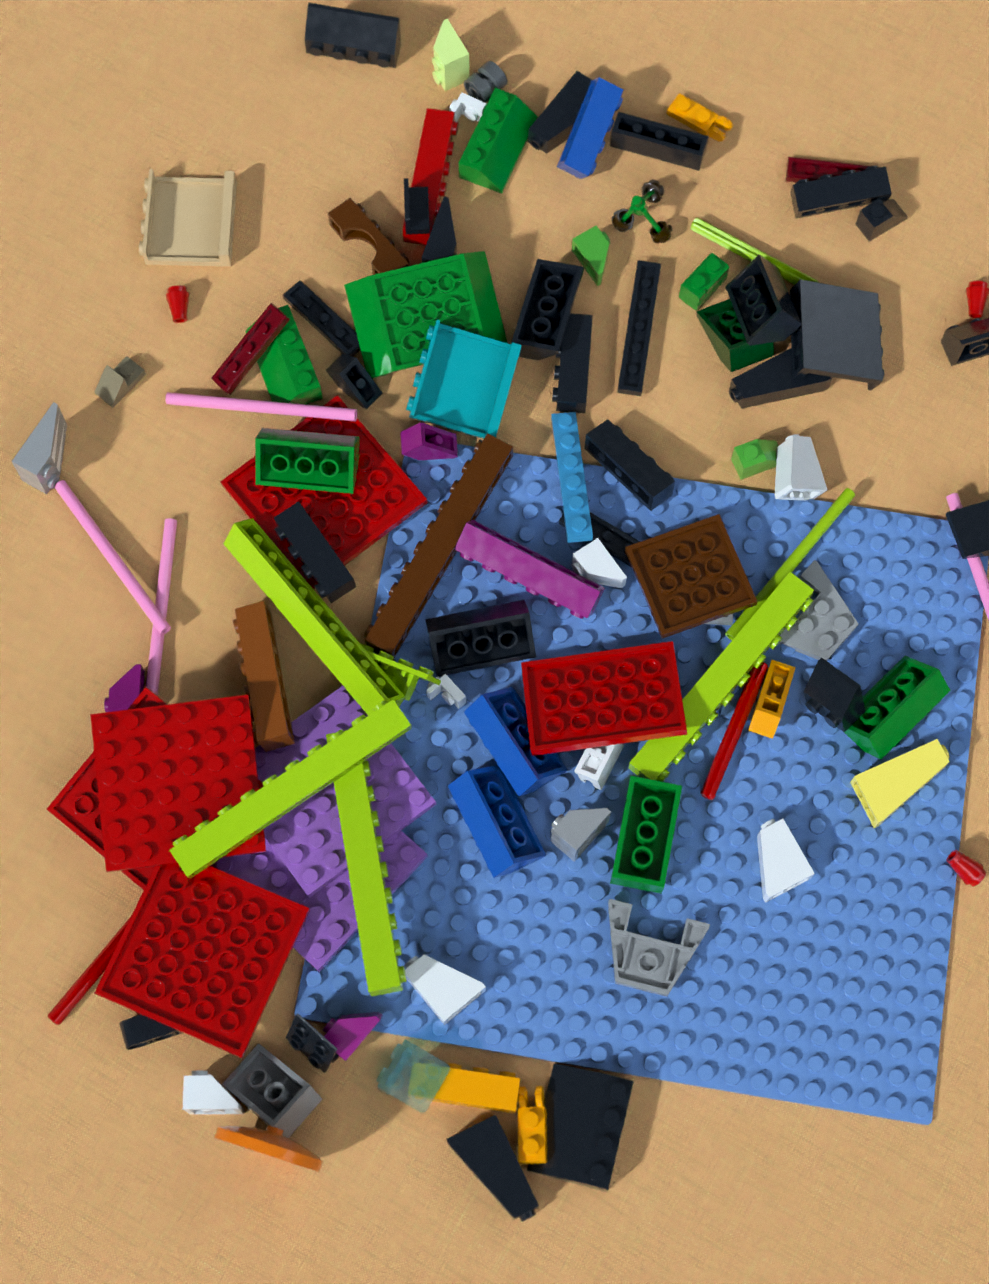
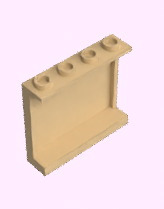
M149 169V178H145L144 182L147 199H143V213L146 214L145 220H141V234H144L143 241L139 242V254L144 257L145 264L231 267L237 189L235 172L225 171L224 178L155 177L153 169Z

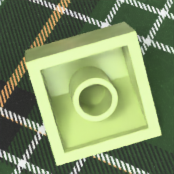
M445 19L442 22L433 47L434 58H432L434 71L432 74L435 82L438 85L441 84L443 89L448 91L463 84L469 78V53L449 20Z

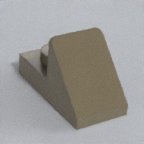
M127 356L114 369L107 365L95 389V394L113 408L146 375L145 370Z

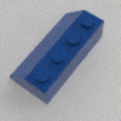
M513 686L482 694L464 711L469 719V723L476 730L484 746L489 750L497 766L502 770L512 789L519 797L538 790L568 770L557 753L532 756L526 706Z
M497 765L468 770L448 785L453 799L493 878L511 874L546 856L510 782Z

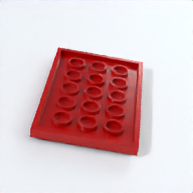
M673 641L521 662L532 756L687 735Z

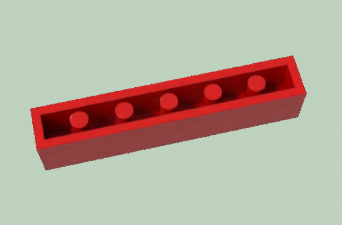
M427 108L411 187H428L429 226L431 233L441 206L440 198L446 194L447 183L444 182V178L449 176L451 162H448V157L453 156L454 142L451 141L452 136H457L458 122L455 121L454 112ZM404 220L402 230L403 242L426 246L430 234H406Z

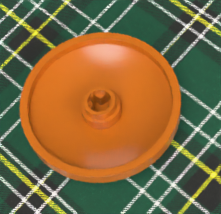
M268 1125L266 1130L245 1126L217 1127L214 1135L216 1139L320 1172L323 1163L319 1157L304 1146L282 1136L284 1130Z

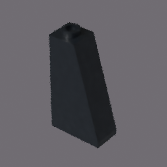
M579 71L575 72L528 129V142L533 148L547 154L568 140L592 79Z
M790 348L733 378L729 387V395L743 409L825 391L829 388L832 378L808 373L802 379L793 378L792 349Z
M496 1115L446 1139L449 1147L514 1220L520 1218L521 1222L536 1215L535 1209L539 1208L538 1202Z

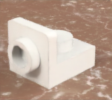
M461 93L457 100H453L449 111L454 112L456 122L462 114L471 121L479 122L486 108V103Z
M446 674L441 678L436 677L441 680L440 685L430 682L427 686L426 693L430 700L435 698L440 692H443L441 696L450 706L454 704L460 709L467 703L466 695Z

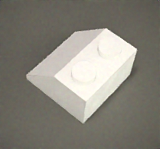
M191 1071V1075L184 1076L183 1110L190 1115L244 1114V1108L211 1074H208V1071Z

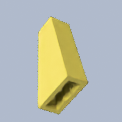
M936 739L855 775L850 783L873 828L880 826L940 773L950 762L947 748Z

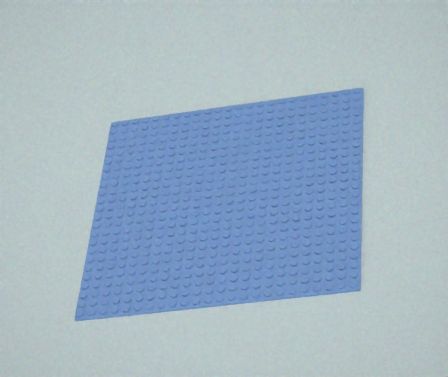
M457 444L458 457L453 459L417 460L404 456L401 469L427 498L428 503L388 534L371 620L372 625H374L378 618L376 614L381 604L388 602L390 598L389 591L395 582L399 583L403 576L401 572L407 561L411 562L415 554L413 552L419 541L423 542L427 536L426 529L432 520L436 521L439 516L438 509L442 501L449 499L452 484L456 479L460 480L462 477L464 464L468 459L472 460L474 457V446ZM513 453L511 461L475 521L573 572L574 570L571 566L573 564V553L590 543L588 541L568 543L566 528L558 524L564 512L557 459ZM583 464L589 511L640 542L720 514L755 597L833 504L832 502L813 499L806 501L779 500L775 498V493L673 478L675 481L673 495L650 511L604 467ZM848 505L792 573L800 578L801 574L816 560L859 623L857 628L827 662L861 685L862 696L904 656L939 669L951 691L882 759H878L864 752L838 727H831L819 713L814 714L806 707L803 691L818 660L795 651L796 649L784 644H778L774 650L769 648L764 654L766 656L764 662L768 668L771 659L796 667L781 719L773 739L748 731L764 683L763 680L715 798L708 800L701 796L700 792L744 689V686L742 688L737 686L732 692L735 696L726 707L720 706L716 711L719 714L710 726L705 724L700 730L702 736L696 744H689L684 750L686 755L678 765L673 763L667 770L670 774L664 782L681 785L682 791L662 894L610 884L630 776L638 777L628 769L629 763L648 740L623 743L624 747L602 790L595 788L593 783L588 780L584 783L580 780L578 774L574 772L585 749L557 752L568 769L564 774L532 793L519 797L515 792L546 856L511 874L493 878L448 788L450 783L468 770L497 765L489 750L484 746L482 739L469 723V719L464 711L482 694L512 686L526 706L521 662L673 641L683 699L732 641L725 635L732 625L702 624L662 639L633 568L613 556L612 558L627 577L626 585L623 588L601 585L605 590L593 615L589 618L584 617L581 619L572 615L570 609L564 606L557 607L548 602L547 597L541 594L537 596L526 591V586L506 581L503 578V574L497 571L492 573L481 567L482 563L462 558L460 552L457 551L393 661L398 662L401 658L413 663V669L416 670L419 669V666L433 671V677L436 678L425 619L519 600H525L529 610L536 657L447 675L466 695L467 703L460 709L454 704L450 706L441 696L443 692H440L435 698L430 700L426 693L430 682L419 678L410 701L403 700L399 708L411 724V730L391 744L427 789L437 805L401 830L424 850L428 857L392 894L393 903L389 904L390 914L395 913L398 929L393 930L395 940H400L402 955L398 956L399 966H404L415 956L420 958L422 955H426L482 982L486 987V991L445 1025L408 980L402 983L403 991L371 997L367 987L359 932H357L320 972L308 961L304 960L294 1014L298 1013L305 1020L328 1023L332 1018L337 1021L341 1015L380 1012L383 1016L371 1031L929 1125L932 1122L957 877V873L946 859L952 851H959L984 608L968 560L962 559L948 520ZM983 556L980 558L987 576L989 556ZM815 591L811 597L813 600L818 596ZM744 610L733 613V623ZM802 610L796 615L797 619L803 613ZM938 739L939 743L947 748L950 762L880 826L873 828L850 783L853 777ZM608 808L611 814L607 826L575 862L551 842V830L553 828L551 825L560 814L565 816L569 810ZM775 819L777 822L784 819L815 874L810 880L765 903L762 895L757 835L762 830L760 826L767 821ZM609 899L632 904L627 932L678 945L681 944L687 918L710 924L707 933L667 997L615 984L608 912Z

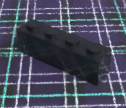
M618 112L611 133L610 146L700 171L709 136Z
M874 165L865 168V171L855 172V170H848L840 176L832 177L831 174H828L814 181H809V179L799 180L793 184L790 194L795 217L798 219L869 205L878 199H889L892 192L886 167L879 168V166Z
M570 314L559 353L556 354V358H560V366L555 365L554 380H559L558 388L553 387L552 402H557L556 411L585 413L593 315Z
M607 419L586 434L584 449L650 511L673 495L675 485L673 477L668 472L662 470L651 456H647L635 441H631L619 426L614 425Z
M299 502L274 517L277 525L274 528L276 534L281 541L287 540L290 545L287 549L295 560L299 558L304 564L301 566L302 571L308 579L313 577L317 584L314 587L322 599L327 597L330 603H333L356 588L353 577Z

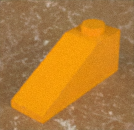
M771 659L748 731L773 739L781 719L796 667Z

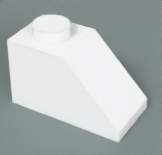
M598 538L573 553V564L571 566L575 573L600 585L623 588L626 585V575Z

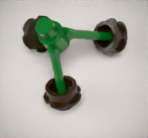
M650 180L645 182L642 186V197L634 196L629 210L620 209L614 212L611 221L617 230L621 232L630 230L633 227V214L635 213L638 216L644 215L652 225L650 235L654 243H665L670 239L672 226L667 225L664 221L656 222L647 211L648 208L645 202L657 203L662 199L664 187L659 184V181Z

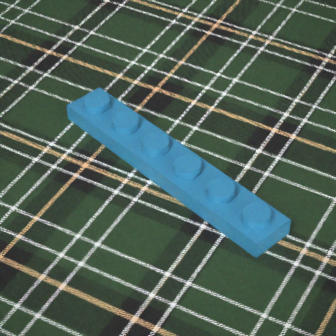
M576 412L551 414L567 542L593 541Z

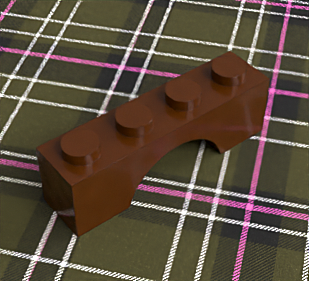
M349 198L328 213L329 225L343 241L358 239L369 243L375 249L376 255L371 262L373 275L409 266L410 262L403 252L399 253L392 239L389 236L385 237L380 232L381 229L374 219L370 220L366 216V211L360 203L356 204Z

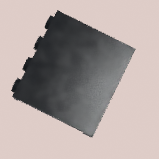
M800 279L789 290V295L802 323L791 334L793 378L802 379L808 373L866 382L868 383V390L874 389L884 378V369L882 368L883 348L881 346L882 326L880 325L879 316L881 305L878 293Z

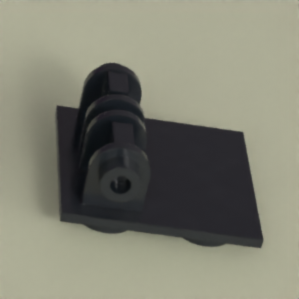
M297 1013L286 1038L295 1050L301 1051L308 1058L312 1066L317 1069L320 1068L326 1073L331 1062L334 1063L339 1058V1055L336 1053L338 1049Z

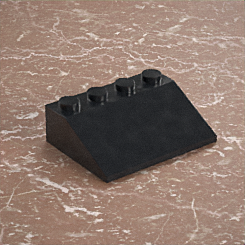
M553 1064L544 1100V1106L547 1110V1163L529 1164L527 1171L607 1192L634 1081L604 1073Z

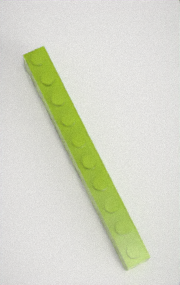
M251 518L234 523L223 543L367 715L369 716L375 712L373 708L384 700L390 702L394 699L398 707H400L405 699L404 694L254 519Z
M789 572L682 699L687 735L648 740L630 761L628 769L640 778L664 782L670 774L667 771L673 763L678 765L686 755V752H684L685 748L689 744L695 745L702 736L700 730L705 724L710 726L719 714L716 711L720 706L726 707L735 696L732 693L737 686L742 688L751 677L748 674L753 667L758 669L765 661V652L769 648L774 650L782 640V637H780L781 633L785 629L790 631L798 621L796 615L801 610L805 612L814 601L811 599L814 590L793 573Z
M394 699L390 702L384 700L373 708L375 712L369 716L361 715L351 723L353 727L345 732L342 729L329 737L330 742L323 747L320 744L313 747L307 752V758L301 762L297 759L285 767L286 772L279 777L274 774L262 783L264 787L256 792L252 789L240 797L241 802L236 806L232 807L230 804L218 812V818L212 822L206 820L195 828L197 832L190 837L184 835L172 843L174 847L169 851L189 879L193 878L411 730L410 722Z
M334 733L326 734L327 743L330 742L329 737ZM364 761L334 781V788L369 994L373 997L403 991L402 983L407 982L405 968L404 966H399L398 956L402 955L400 940H395L393 930L398 929L395 913L390 914L389 904L393 903L391 888H386L384 878L389 877L386 861L381 862L380 852H384L382 836H377L375 827L380 826L377 810H372L371 802L376 800L373 785L368 786L367 777L371 776L369 761Z

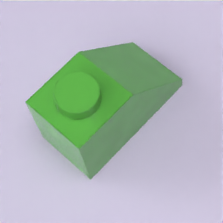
M596 225L572 239V252L595 284L599 286L604 275L610 240L604 231L601 232Z
M755 439L734 447L731 460L741 480L776 467L777 447L779 446L777 441Z

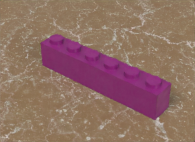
M475 520L466 522L454 548L460 552L462 558L482 563L481 567L492 573L497 571L503 574V578L506 581L526 586V591L537 596L541 594L547 597L548 602L557 607L564 606L570 609L572 615L581 619L584 617L589 618L593 615L605 590L603 586Z

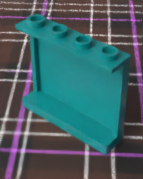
M436 320L435 325H430L426 339L430 340L428 350L423 349L419 363L423 364L421 373L416 372L413 387H417L415 396H410L406 410L410 411L409 418L484 439L487 433L496 437L522 345L513 342L511 344L441 324L439 320Z

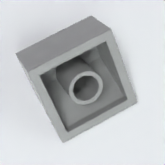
M608 808L569 810L565 816L560 814L551 825L553 827L551 830V842L575 862L607 826L611 811Z

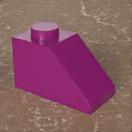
M422 422L401 432V449L404 456L417 460L453 459L458 457L457 436L454 433Z
M135 664L109 689V697H105L104 700L105 712L127 710L144 690L145 671L141 664Z
M380 1012L341 1015L337 1021L332 1018L322 1031L326 1033L324 1037L338 1049L336 1053L346 1061L381 1020L383 1015Z

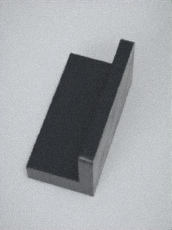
M404 178L406 234H430L428 187H409L408 178Z

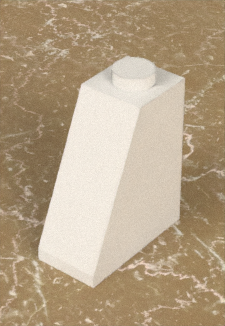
M799 434L788 436L785 439L786 441L777 447L775 498L779 500L803 501L815 499L828 489L811 437H804Z
M775 819L767 821L760 826L762 830L757 835L762 895L765 903L810 880L815 874L784 819L777 822Z
M422 955L420 958L415 956L404 965L406 968V979L444 1025L486 991V987L482 982L426 955Z

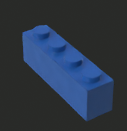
M600 77L591 81L557 168L579 179L593 174L597 165L595 162L597 154H600L605 146L604 137L606 132H609L613 126L614 119L612 117L614 112L622 104L623 98L621 95L623 89Z

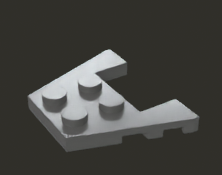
M814 560L801 574L799 579L810 586L818 596L814 599L811 606L798 617V621L791 630L785 629L781 633L780 637H782L779 645L784 644L814 659L819 660L823 658L828 661L857 628L859 623L819 563Z
M609 899L608 912L615 984L667 997L707 933L710 924L687 918L681 944L678 945L627 932L632 904Z

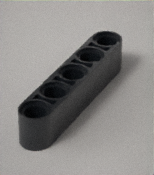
M138 1015L119 1023L126 1050L136 1049L182 1034V1032L144 1015Z

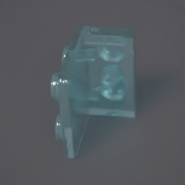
M405 1039L402 1045L398 1043L390 1057L393 1060L388 1069L384 1067L376 1080L379 1083L377 1087L384 1094H390L416 1111L425 1113L447 1077L450 1067L447 1063Z

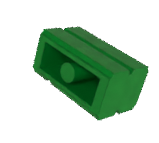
M710 253L681 284L679 298L697 311L718 289L719 285L721 286L727 279L729 265L714 253Z

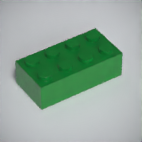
M630 776L610 884L662 894L682 791L681 785Z

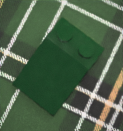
M730 299L696 311V315L719 359L730 372L740 370L774 356L773 342L749 345L746 342Z

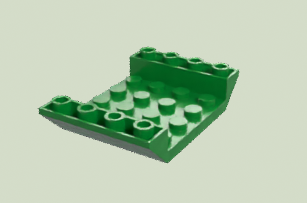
M485 251L462 253L370 275L344 285L365 370L372 379L423 365L419 361L422 350H428L430 340L426 339L430 325H435L436 320L447 326L508 343Z

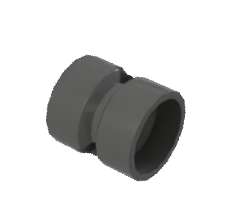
M487 61L478 69V73H473L464 81V88L468 95L484 103L490 99L495 88L501 90L507 85L506 75L492 61Z

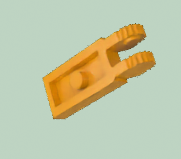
M680 93L667 109V115L716 141L723 142L726 137L725 133L719 130V128L728 132L733 128L731 120L726 119L724 116H719L717 113Z
M526 1086L519 1088V1164L547 1163V1110L544 1106L543 1086H536V1107H528V1091Z

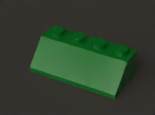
M497 88L494 89L459 161V178L495 192L503 193L528 140V129L538 118L517 95Z
M289 305L279 307L290 320L257 360L272 402L306 405L322 400L321 386ZM254 323L245 331L246 333L250 330Z
M262 428L255 438L256 485L354 493L359 463L358 436Z
M904 656L863 696L865 713L845 734L864 752L882 759L951 690L939 669Z

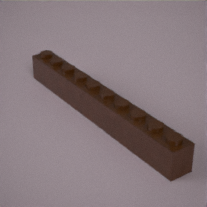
M488 433L484 440L480 439L474 448V457L472 460L468 459L464 464L462 477L460 480L456 479L450 489L451 495L447 501L443 500L438 509L439 516L436 521L432 520L426 529L427 536L423 542L419 541L413 552L415 554L411 562H406L401 572V575H403L399 583L395 582L389 591L390 598L388 602L381 604L376 614L378 617L374 625L370 624L364 633L366 645L374 648V652L379 654L380 651L394 656V658L396 657L457 553V550L454 548L466 522L477 519L513 457L512 445Z

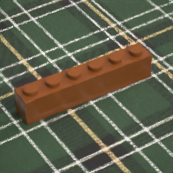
M264 600L236 608V619L233 620L236 633L240 636V640L237 641V647L244 659V662L241 663V670L244 677H247L248 682L244 687L246 695H249V700L251 699L252 722H255L256 728L253 729L254 741L256 744H260L265 752L293 745L295 740L271 611Z

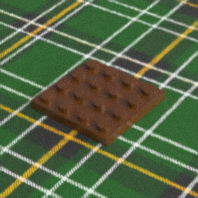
M720 514L625 547V552L662 639L757 605V599Z

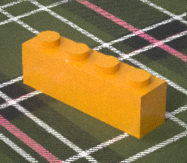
M419 1059V1063L413 1062L408 1097L515 1114L520 1078H515L516 1073L499 1071V1075L488 1074L489 1069L473 1067L472 1071L462 1070V1065L446 1063V1067L435 1066V1061Z

